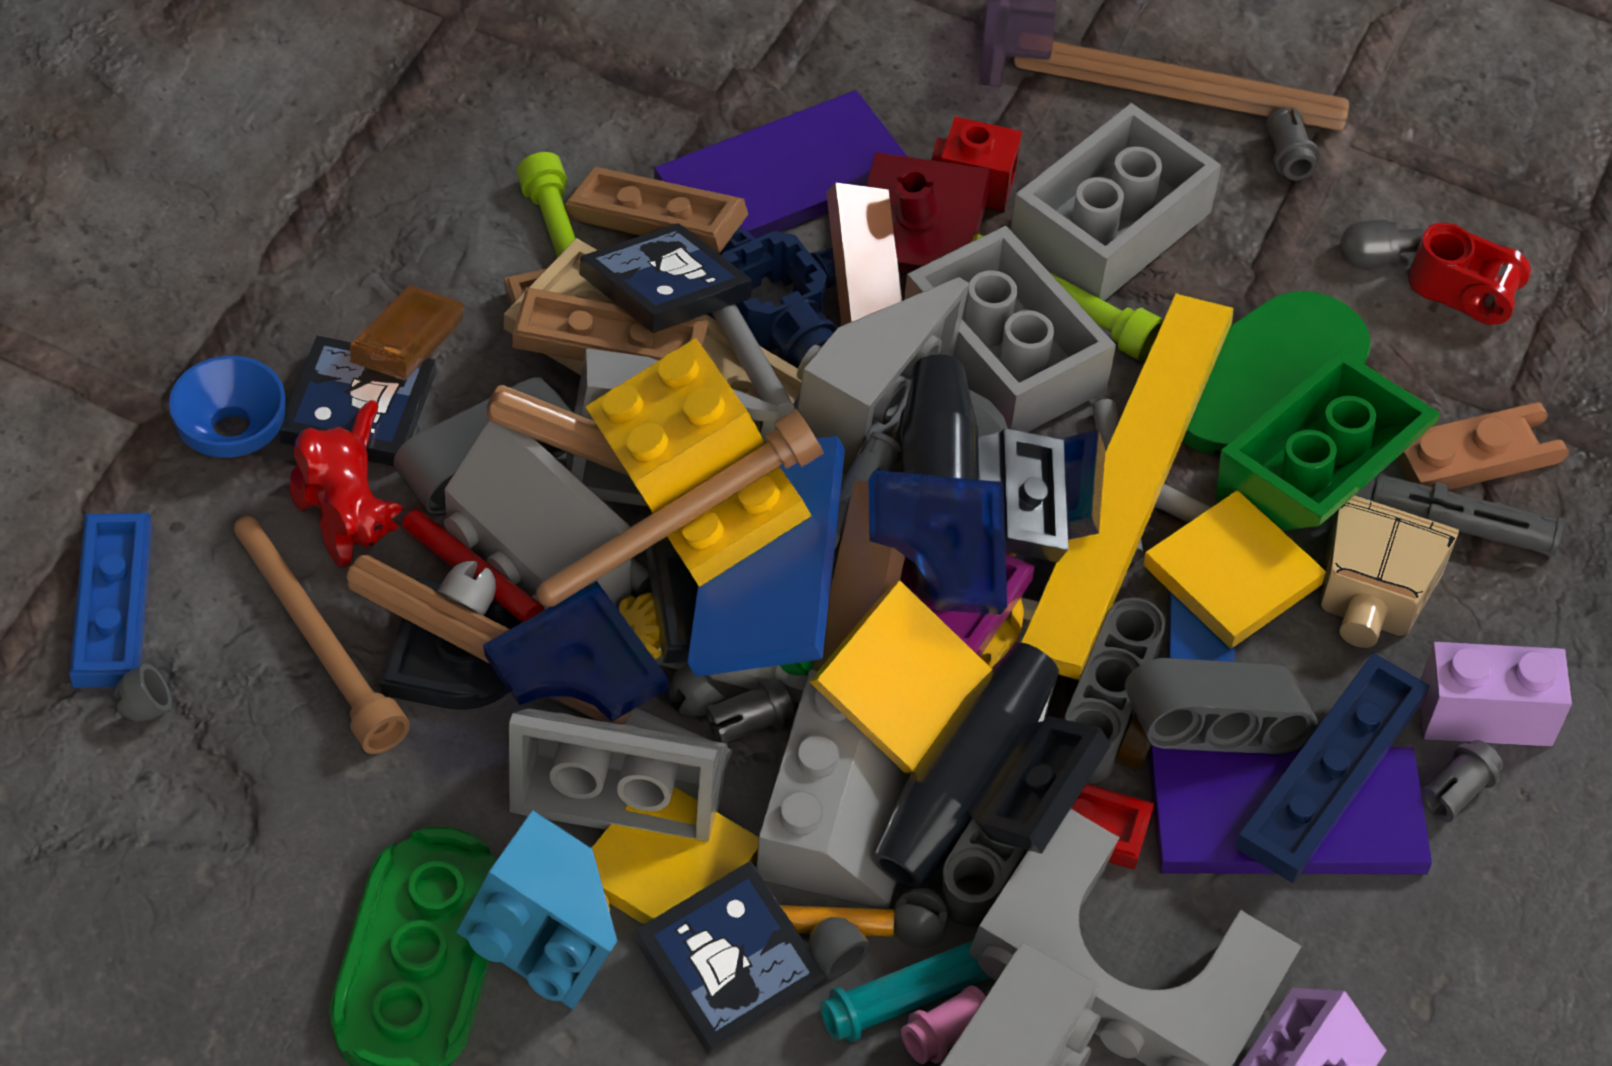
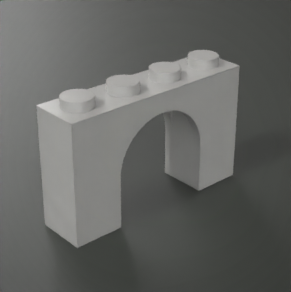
M1070 809L1042 854L1028 850L979 925L968 953L973 959L978 960L980 968L989 977L997 981L1024 941L1099 983L1092 1011L1100 1015V1020L1094 1034L1100 1037L1102 1043L1109 1050L1121 1057L1135 1058L1147 1066H1233L1302 946L1240 910L1205 969L1186 984L1165 990H1147L1127 985L1115 979L1094 961L1085 947L1079 928V909L1104 872L1119 837Z

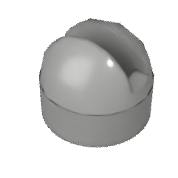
M462 562L454 566L446 575L438 592L484 616L493 601L496 591L495 577L489 568H485L477 579L474 580L477 562Z

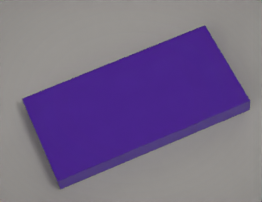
M854 90L654 167V179L743 198L748 216L739 227L748 230L756 239L773 231L781 232L829 213L826 191L835 183L866 187L875 152L908 156L858 91Z
M1151 746L1148 759L1160 873L1276 874L1235 849L1240 832L1302 748L1284 754L1163 749ZM1414 747L1390 748L1301 874H1428L1432 865Z

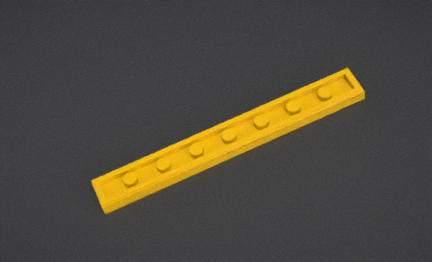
M1175 294L1069 533L1068 551L1056 563L1021 642L1032 645L1047 654L1059 669L1058 675L1080 681L1105 618L1113 606L1231 327L1234 308L1180 294Z

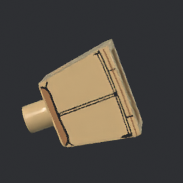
M1355 495L1336 511L1329 533L1325 562L1326 575L1322 586L1320 605L1326 612L1344 618L1340 627L1341 637L1353 646L1368 648L1377 643L1381 630L1397 636L1407 635L1444 574L1459 529Z

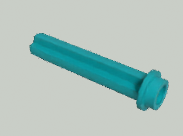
M973 940L846 992L841 987L831 989L829 998L820 1002L821 1017L829 1035L835 1041L845 1038L851 1043L861 1038V1031L991 978L980 968L978 960L973 959L968 953Z

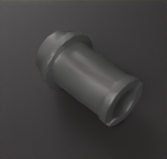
M1281 108L1273 112L1266 122L1268 133L1271 135L1276 149L1274 163L1277 171L1286 178L1294 181L1303 180L1310 177L1316 171L1320 153L1317 145L1308 139L1301 112L1295 108L1292 109L1290 113L1294 122L1292 124L1288 108Z
M766 678L760 679L758 681V688L718 704L706 706V716L709 723L714 722L717 724L736 716L735 720L711 729L716 741L726 744L772 724L776 729L783 728L785 726V719L793 717L795 714L790 695L780 679L771 683Z
M1474 740L1470 744H1460L1454 751V760L1429 785L1421 790L1423 805L1433 814L1443 804L1445 808L1438 814V819L1447 823L1452 822L1458 813L1484 787L1492 788L1500 780L1499 772L1503 768L1501 757L1490 745L1481 740Z

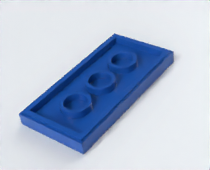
M838 435L818 438L817 441L824 454L803 468L798 463L788 469L783 464L779 466L804 501L812 517L704 585L698 586L688 656V665L696 677L823 659L845 448Z

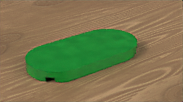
M1296 291L1281 294L1270 299L1231 325L1182 442L1199 452L1214 455L1215 450L1221 451L1340 349L1366 364L1371 342L1368 329L1361 317L1348 305L1334 297L1317 292Z
M426 827L411 832L409 839L401 841L396 846L393 842L374 861L368 875L330 1002V1023L333 1039L341 1056L350 1066H449L464 1050L471 1035L491 962L477 954L470 946L468 940L456 933L486 876L497 861L490 854L489 847L477 836L452 827Z

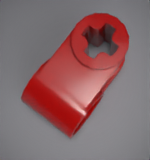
M1445 222L1431 225L1423 233L1409 269L1408 280L1413 290L1426 299L1440 302L1468 314L1478 322L1488 325H1500L1507 322L1512 316L1515 309L1514 296L1517 290L1527 284L1532 269L1529 261L1515 249L1500 246L1467 232V230L1458 225ZM1506 264L1508 268L1504 276L1501 277L1498 273L1501 266ZM1489 294L1495 296L1491 305L1486 306L1485 302Z

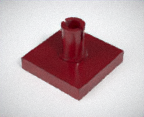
M875 152L866 187L889 190L898 273L909 274L977 240L991 185L990 169Z

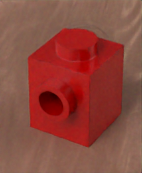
M954 116L948 138L937 137L931 160L990 169L991 185L985 208L1005 212L1017 172L1023 131Z

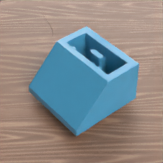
M534 810L529 814L489 871L456 932L467 939L472 949L481 957L492 962L503 963L526 978L531 988L540 996L551 1001H560L573 1010L617 943L593 850Z

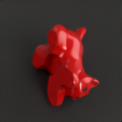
M374 400L367 401L356 412L351 432L340 426L326 431L310 427L301 431L295 440L293 455L297 465L290 475L289 490L291 498L300 511L311 507H318L322 511L319 523L323 540L330 557L341 568L351 564L353 545L369 549L376 545L379 539L386 536L388 532H395L399 528L397 523L392 521V518L402 511V506L396 502H384L375 498L369 489L368 453L366 448L369 443L373 421L379 408L378 403Z

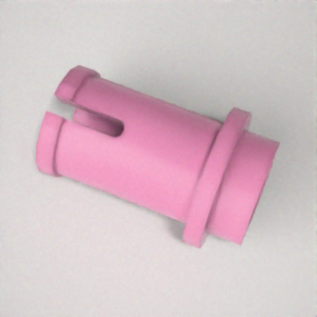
M970 985L963 989L962 993L927 1013L917 1010L910 1014L908 1024L901 1028L902 1040L910 1055L920 1064H925L928 1061L937 1064L945 1060L948 1055V1049L955 1045L986 998L984 993L976 986Z

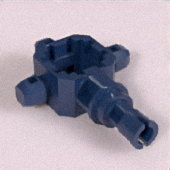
M739 227L719 254L753 280L752 289L761 286L762 278L766 276L771 283L781 280L784 286L792 283L794 285L793 293L782 297L780 306L775 307L771 300L761 304L757 297L739 302L736 306L760 347L769 352L779 348L784 355L785 361L799 368L808 350L813 345L822 347L837 330L835 324L824 315L826 289L837 284L833 248L827 247L809 253L796 235L773 231L755 239L748 230ZM712 312L709 313V314H706V315L710 316L711 318L715 319V317H714V315L712 314Z

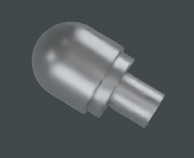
M1387 219L1359 221L1350 225L1344 231L1340 241L1341 253L1346 261L1355 267L1390 266V263L1399 261L1400 253L1417 251L1424 231L1423 228L1398 230L1397 223L1395 221L1388 222Z

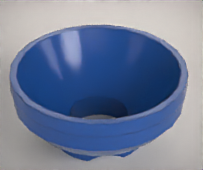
M220 356L197 363L185 371L176 381L171 391L169 407L172 423L178 435L190 448L213 457L232 458L259 450L277 435L285 418L286 398L282 382L277 374L267 365L243 356ZM230 416L242 417L250 423L245 432L233 437L221 436L213 430L218 421Z

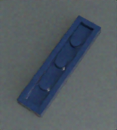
M1373 652L1240 832L1235 849L1294 884L1425 701L1431 685Z

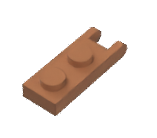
M1532 403L1431 427L1395 460L1407 481L1430 487L1433 486L1434 482L1447 484L1448 490L1558 464L1568 457L1569 450L1562 440L1541 444L1538 442L1531 428L1542 424L1547 419L1548 414L1541 403Z

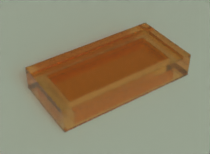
M408 286L351 343L350 362L406 380L462 322L463 303L418 287Z

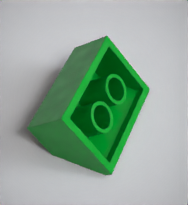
M1340 349L1221 450L1215 500L1220 502L1238 490L1281 530L1320 526L1439 421L1440 412Z

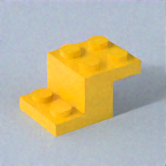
M697 338L668 353L661 360L585 406L652 514L766 444L747 409ZM777 467L667 537L700 587L812 516L780 467Z

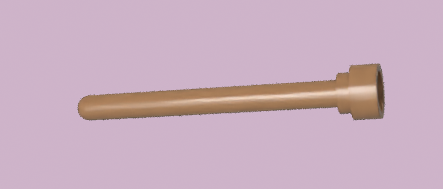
M795 409L774 422L776 430L766 435L769 442L542 582L536 592L538 601L547 607L556 606L782 464L786 469L796 463L803 468L822 456L824 452L802 415Z
M251 516L240 517L234 524L236 537L352 707L350 711V718L352 720L350 730L363 750L368 754H380L397 746L410 730V721L394 699L372 691L258 521Z

